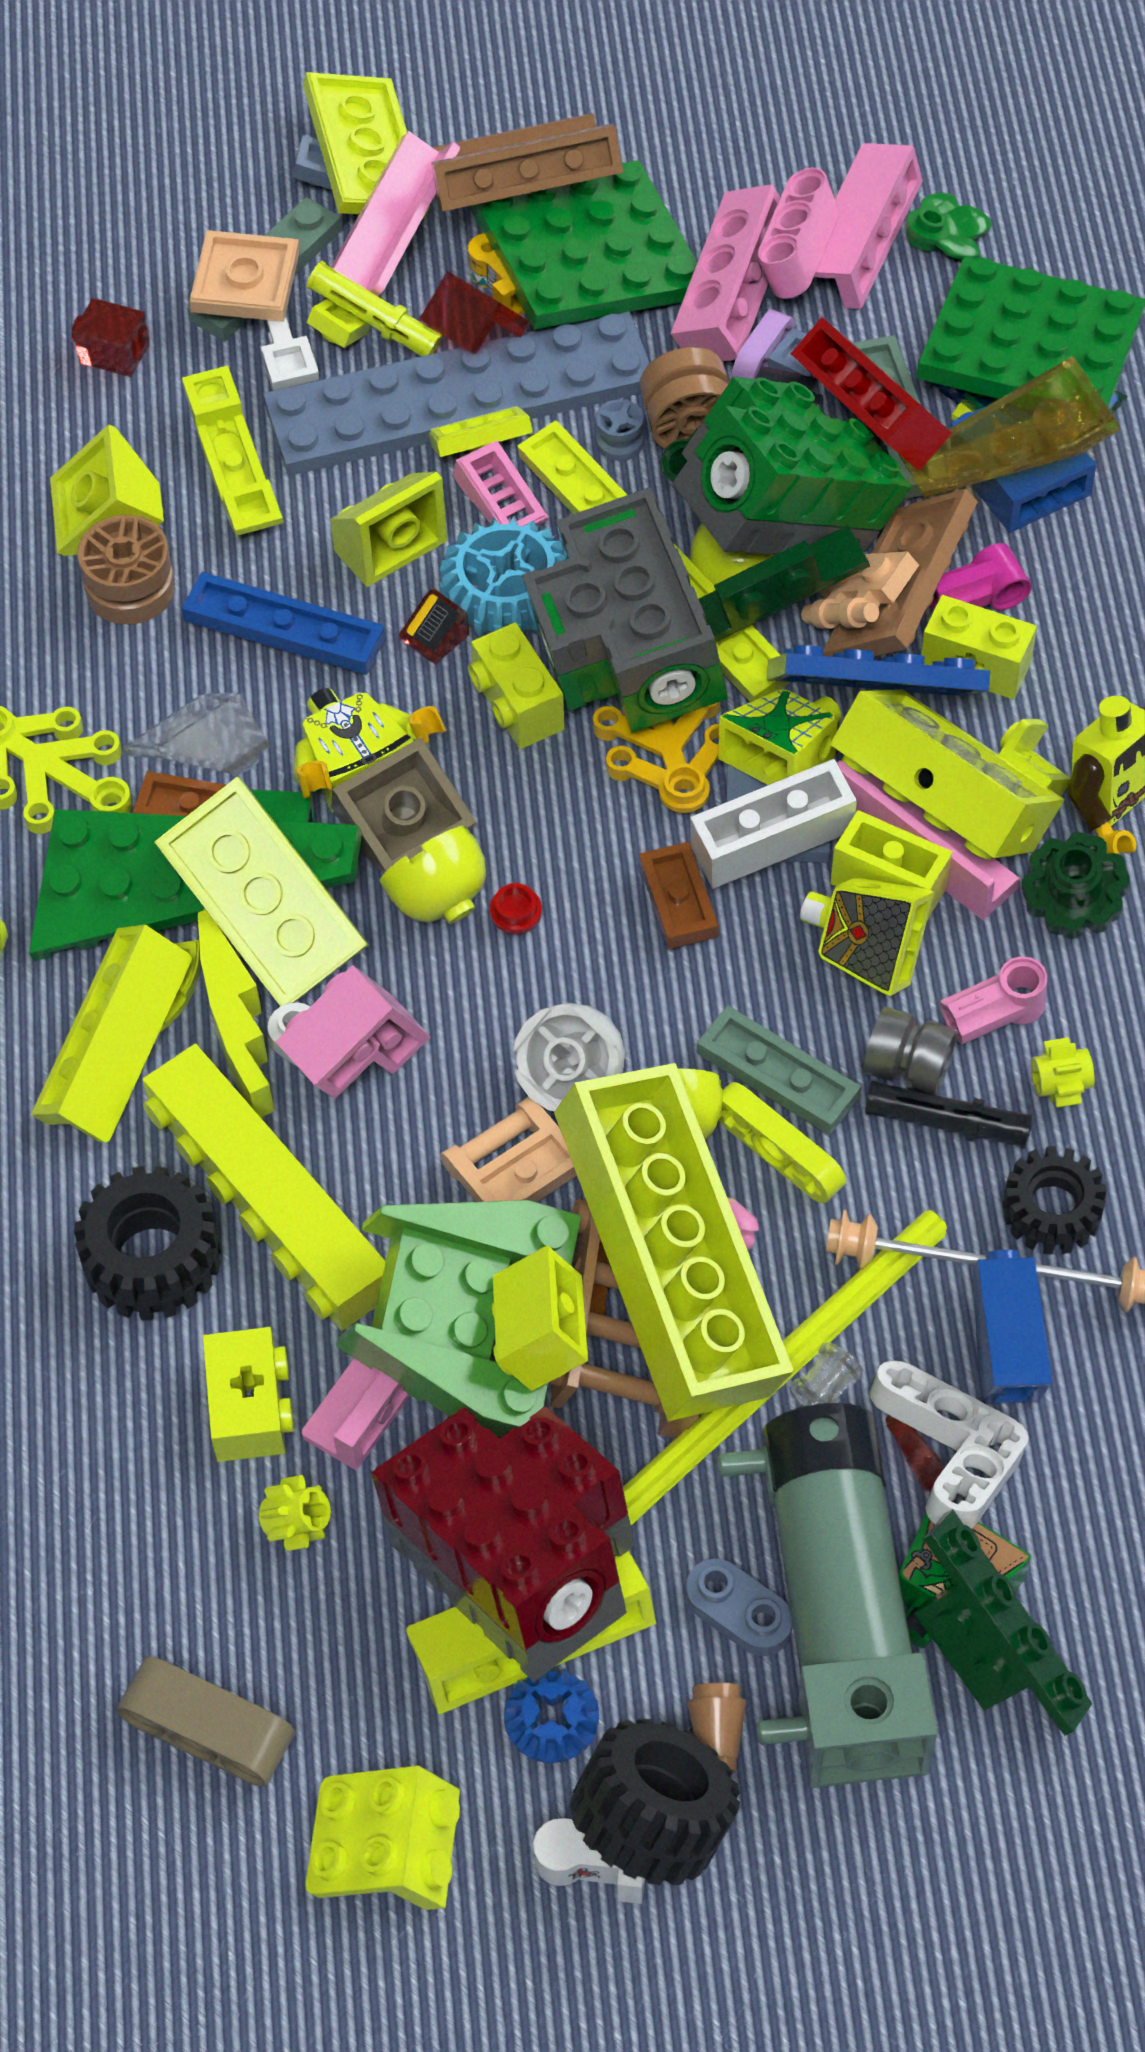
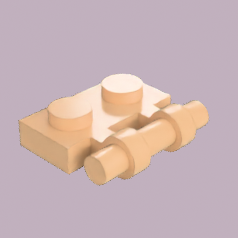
M908 552L865 554L870 567L819 591L825 599H818L813 604L805 605L801 611L802 620L806 624H813L820 629H832L839 623L846 628H861L867 623L875 622L879 617V605L895 602L919 564Z

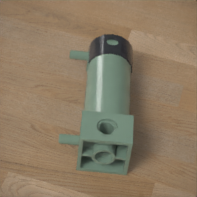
M820 1403L799 1407L780 1414L765 1424L761 1432L763 1449L723 1453L717 1457L718 1472L722 1477L765 1473L769 1502L775 1507L801 1674L797 1706L798 1716L759 1721L756 1724L758 1743L770 1745L802 1741L809 1789L929 1775L937 1738V1729L923 1652L912 1653L884 1491L886 1480L873 1413L858 1405Z

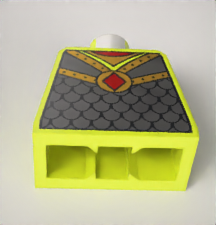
M851 878L836 885L832 898L814 891L809 892L803 902L800 919L803 922L824 929L818 950L823 960L878 991L892 996L911 984L935 891L871 879Z

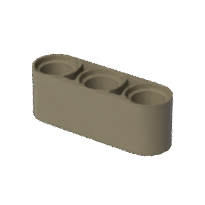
M152 1656L144 1658L115 1709L123 1720L135 1728L259 1787L267 1786L296 1733L288 1722L276 1714L177 1666Z

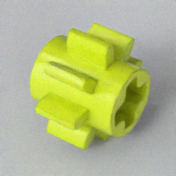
M1069 1037L1044 1041L1045 1053L1031 1058V1074L1038 1097L1049 1096L1050 1102H1055L1056 1108L1082 1104L1081 1093L1085 1089L1093 1088L1095 1084L1094 1067L1088 1049L1076 1050V1044L1071 1043Z
M298 1475L283 1478L280 1481V1485L264 1489L266 1498L262 1501L259 1508V1522L261 1528L268 1536L269 1542L284 1539L285 1550L293 1551L308 1548L310 1541L324 1539L323 1529L329 1523L331 1509L328 1498L321 1491L322 1487L320 1485L306 1487L304 1476Z

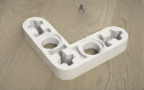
M901 1361L883 1363L879 1366L870 1390V1397L875 1406L888 1415L957 1451L934 1483L925 1507L927 1516L936 1524L945 1513L953 1509L963 1524L972 1529L1019 1465L1029 1439L1026 1429L1015 1419L913 1365ZM937 1410L952 1413L960 1418V1421L943 1417ZM996 1442L1002 1444L998 1450V1453L992 1448H989L990 1445L992 1446ZM965 1467L979 1469L989 1475L990 1478H981L973 1475ZM957 1493L965 1497V1501H961L959 1504L953 1503Z

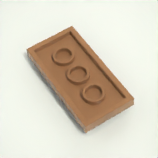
M967 488L899 507L888 519L872 553L908 552L919 566L894 603L879 605V617L875 622L867 623L861 628H846L839 623L834 628L823 650V656L833 657V653H843L844 649L874 651L875 657L891 652L898 653L907 649L916 636L915 631L925 610L933 601V594L943 573L950 566L952 554L961 536L968 529V521L978 503Z

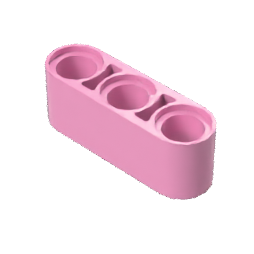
M806 168L790 177L759 247V259L771 290L778 298H793L808 289L838 219L839 210L825 172L819 168Z

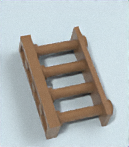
M593 113L458 141L455 143L460 146V150L456 157L431 162L436 187L435 195H437L439 208L442 211L623 173L616 126L607 124L596 127ZM450 143L434 146L432 148L435 149L437 152H440Z
M578 1198L571 1212L581 1215L571 1266L582 1275L586 1334L641 1349L631 1322L590 1312L594 1284L619 1290L610 1264L597 1261L600 1236L586 1198L584 1200ZM582 1364L548 1383L553 1385L550 1406L559 1409L574 1394L578 1386L654 1405V1411L660 1413L658 1434L674 1439L683 1431L690 1429L699 1416L697 1414L668 1422L653 1381L588 1364Z

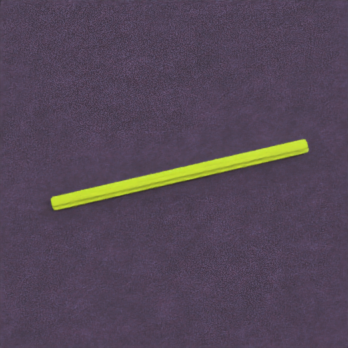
M927 1210L919 1215L893 1240L934 1247L945 1237L947 1225L934 1211ZM881 1250L869 1264L860 1269L783 1340V1344L794 1372L772 1395L923 1256ZM770 1397L705 1412L690 1429L683 1431L623 1486L630 1524L635 1523Z

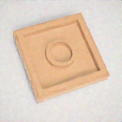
M206 230L189 300L191 312L284 322L300 253L299 239Z

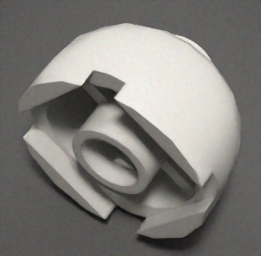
M563 1003L542 1009L523 1024L514 1043V1052L517 1051L516 1062L518 1069L515 1070L518 1083L531 1100L547 1110L555 1111L575 1082L623 1073L625 1050L620 1032L608 1016L592 1006Z

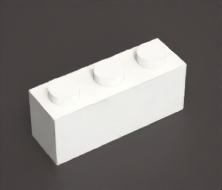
M832 759L690 817L691 848L712 889L841 837L856 813L857 800L835 759Z

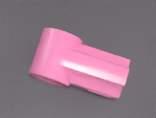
M1020 956L1012 958L1003 965L998 975L941 1000L940 1010L946 1026L957 1029L956 1040L963 1045L1011 1022L1024 1025L1036 1021L1045 1010L1047 990L1045 967L1031 957ZM1022 987L1028 988L1032 992L1020 994L1012 990Z

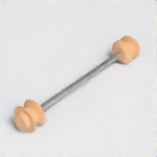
M843 1210L842 1220H830L826 1252L836 1253L835 1265H838L842 1258L848 1255L856 1257L859 1268L863 1269L873 1260L874 1249L975 1265L977 1260L986 1259L985 1255L876 1238L878 1226L872 1214H868L861 1224L850 1222L847 1210ZM1132 1257L1123 1266L1120 1277L1036 1264L1037 1275L1118 1288V1301L1126 1313L1129 1312L1134 1303L1145 1304V1270L1140 1269L1137 1257Z

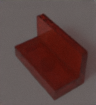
M449 271L444 275L420 316L421 322L472 354H476L495 323L521 338L530 322Z

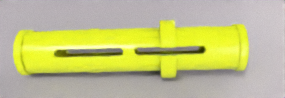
M324 261L317 264L306 285L308 289L314 290L345 311L379 330L381 338L388 342L395 340L422 357L434 354L442 340L443 335L441 333L435 332L409 316L407 308L400 304L397 307L393 306L360 284L331 268Z

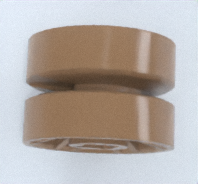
M700 347L679 348L659 356L643 371L639 382L640 392L653 437L661 447L666 449L673 441L688 439L703 423L729 384L724 363L716 353Z
M118 515L101 520L83 535L77 551L87 601L91 609L98 616L116 624H138L155 618L169 606L175 593V580L167 539L159 526L140 516Z

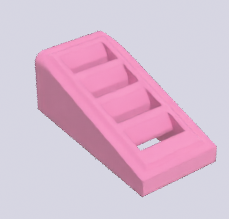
M497 440L456 460L452 476L490 524L493 517H495L499 524H509L506 517L522 509L526 511L528 516L517 521L519 526H525L532 520L536 527L547 522V514ZM492 471L494 476L484 481L480 479L479 476ZM503 484L505 489L491 495L488 491L497 485ZM512 496L514 497L516 502L500 509L498 503Z

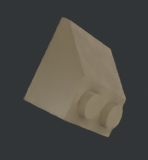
M422 738L415 740L332 789L331 808L341 824L359 826L362 832L360 852L383 873L404 856H407L409 860L423 851L420 845L445 831L458 826H464L469 830L476 826L477 823Z

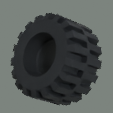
M144 1166L133 1167V1175L123 1177L121 1172L109 1176L111 1182L109 1186L105 1188L98 1184L91 1191L93 1202L83 1201L78 1210L81 1221H76L74 1227L77 1241L75 1245L87 1284L92 1293L97 1292L99 1302L109 1309L115 1304L118 1315L130 1318L133 1311L139 1312L141 1320H153V1313L163 1312L164 1317L169 1318L177 1315L175 1307L183 1304L189 1309L198 1303L196 1293L199 1291L207 1294L213 1285L211 1275H218L221 1265L218 1254H221V1245L214 1213L210 1202L206 1201L205 1192L198 1184L191 1187L189 1177L178 1172L171 1178L168 1168L156 1166L154 1173H145ZM162 1229L177 1235L174 1242L167 1249L154 1256L139 1258L120 1252L122 1246L129 1238L145 1230Z
M638 1718L636 1723L625 1720L618 1722L616 1728L610 1727L603 1734L573 1790L574 1794L570 1800V1810L575 1813L572 1821L576 1830L585 1834L583 1841L588 1848L602 1855L600 1859L610 1867L614 1865L623 1870L624 1875L636 1879L637 1876L644 1878L648 1884L661 1885L663 1880L674 1886L683 1884L686 1878L693 1881L699 1877L702 1871L708 1867L740 1807V1801L737 1799L740 1794L738 1783L730 1778L733 1772L727 1763L717 1758L718 1753L710 1745L702 1744L697 1740L698 1737L689 1731L682 1732L676 1729L675 1725L663 1721L661 1724H655L651 1719Z

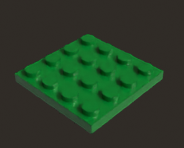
M639 160L623 162V173L469 206L481 231L485 233L492 251L494 250L515 287V295L534 330L604 317L608 314H620L683 302L687 287L690 284L698 262Z
M964 255L919 360L916 378L1104 424L1144 314L1145 298L1132 296L1125 291H1112L1087 285L1075 279L1066 280L1041 274L1034 269H1020L995 263L988 258H974Z

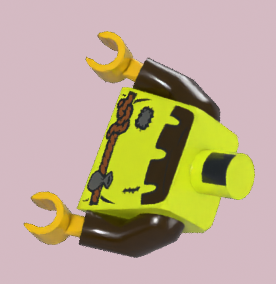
M1110 696L1103 699L1099 704L1100 717L1078 734L1073 742L1072 774L1067 786V792L1072 806L1076 807L1089 831L1095 829L1098 834L1097 836L1105 840L1107 854H1119V852L1133 853L1137 846L1133 834L1126 830L1113 831L1111 826L1145 798V706L1138 707L1122 696Z

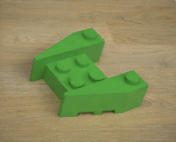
M530 1200L382 1205L363 1222L362 1231L391 1239L372 1327L355 1323L337 1338L336 1346L368 1368H377L404 1386L403 1391L420 1402L423 1400L427 1401L448 1415V1418L465 1407L476 1417L477 1423L484 1429L488 1428L498 1438H501L515 1427L518 1429L530 1420V1416L544 1407L548 1383L531 1391L513 1375L510 1376L504 1373L497 1362L490 1360L495 1338V1319L491 1309L494 1302L493 1275L547 1245L567 1263L572 1265L581 1215Z

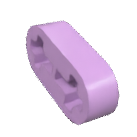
M774 309L768 310L740 349L734 362L732 378L734 376L756 379L760 367H768L769 356L790 330L795 328V319Z

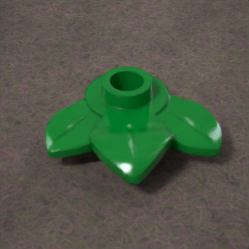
M934 193L923 198L920 209L911 211L905 222L906 237L913 246L925 251H934L939 248L948 256L963 259L964 255L979 258L980 250L974 239L986 234L993 225L991 219L980 209L969 205L959 206L956 197L949 193Z

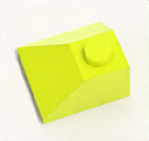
M109 424L50 477L57 553L63 556L78 555V546L83 535L93 525L106 518L118 515H135L146 518L157 526L164 521L159 482L118 429Z

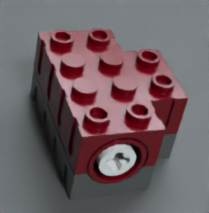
M546 1406L530 1416V1420L518 1429L516 1427L501 1438H498L488 1428L484 1429L477 1423L476 1417L463 1407L371 1471L372 1479L392 1547L403 1557L407 1556L421 1575L438 1591L441 1589L448 1596L449 1601L473 1624L477 1623L483 1629L484 1635L509 1659L513 1658L520 1665V1669L535 1682L627 1613L621 1584L619 1583L615 1557L622 1556L634 1547L635 1543L620 1472Z

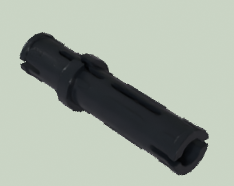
M874 1080L871 1082L865 1107V1115H876L966 1135V1141L977 1143L978 1138L1020 1146L1023 1149L1027 1147L1033 1121V1114H1022L985 1106L986 1100L974 1098L973 1103L927 1092L882 1084Z

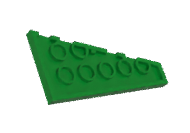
M55 809L29 948V955L32 959L38 961L52 957V952L76 946L80 950L98 946L100 940L114 937L117 928L147 925L154 931H159L198 921V912L204 910V906L154 842L186 816ZM274 821L326 889L355 882L362 832L358 825Z

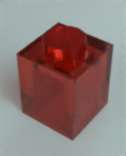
M96 298L91 299L83 315L79 314L72 326L71 337L72 341L76 343L80 364L127 377H132L150 345L144 311Z

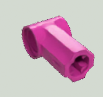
M992 544L977 553L971 564L943 573L933 594L934 598L929 609L933 614L941 595L979 607L991 604L997 610L1010 609L1028 597L1032 590V583L1007 544Z

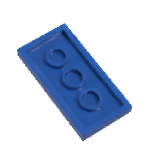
M793 645L792 649H783V655L769 659L767 665L766 680L877 690L903 689L906 692L961 697L989 691L990 670L975 669V660L944 658V661H933L932 665H924L925 656L899 653L894 654V657H883V661H875L874 651L844 649L843 653H833V657L823 656L824 647L812 645Z

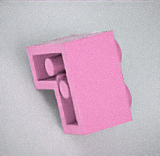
M352 965L346 972L333 977L326 985L324 994L310 1008L296 1014L288 1022L285 1032L275 1042L316 1087L336 1099L373 1061L391 1074H394L431 1036L392 994Z

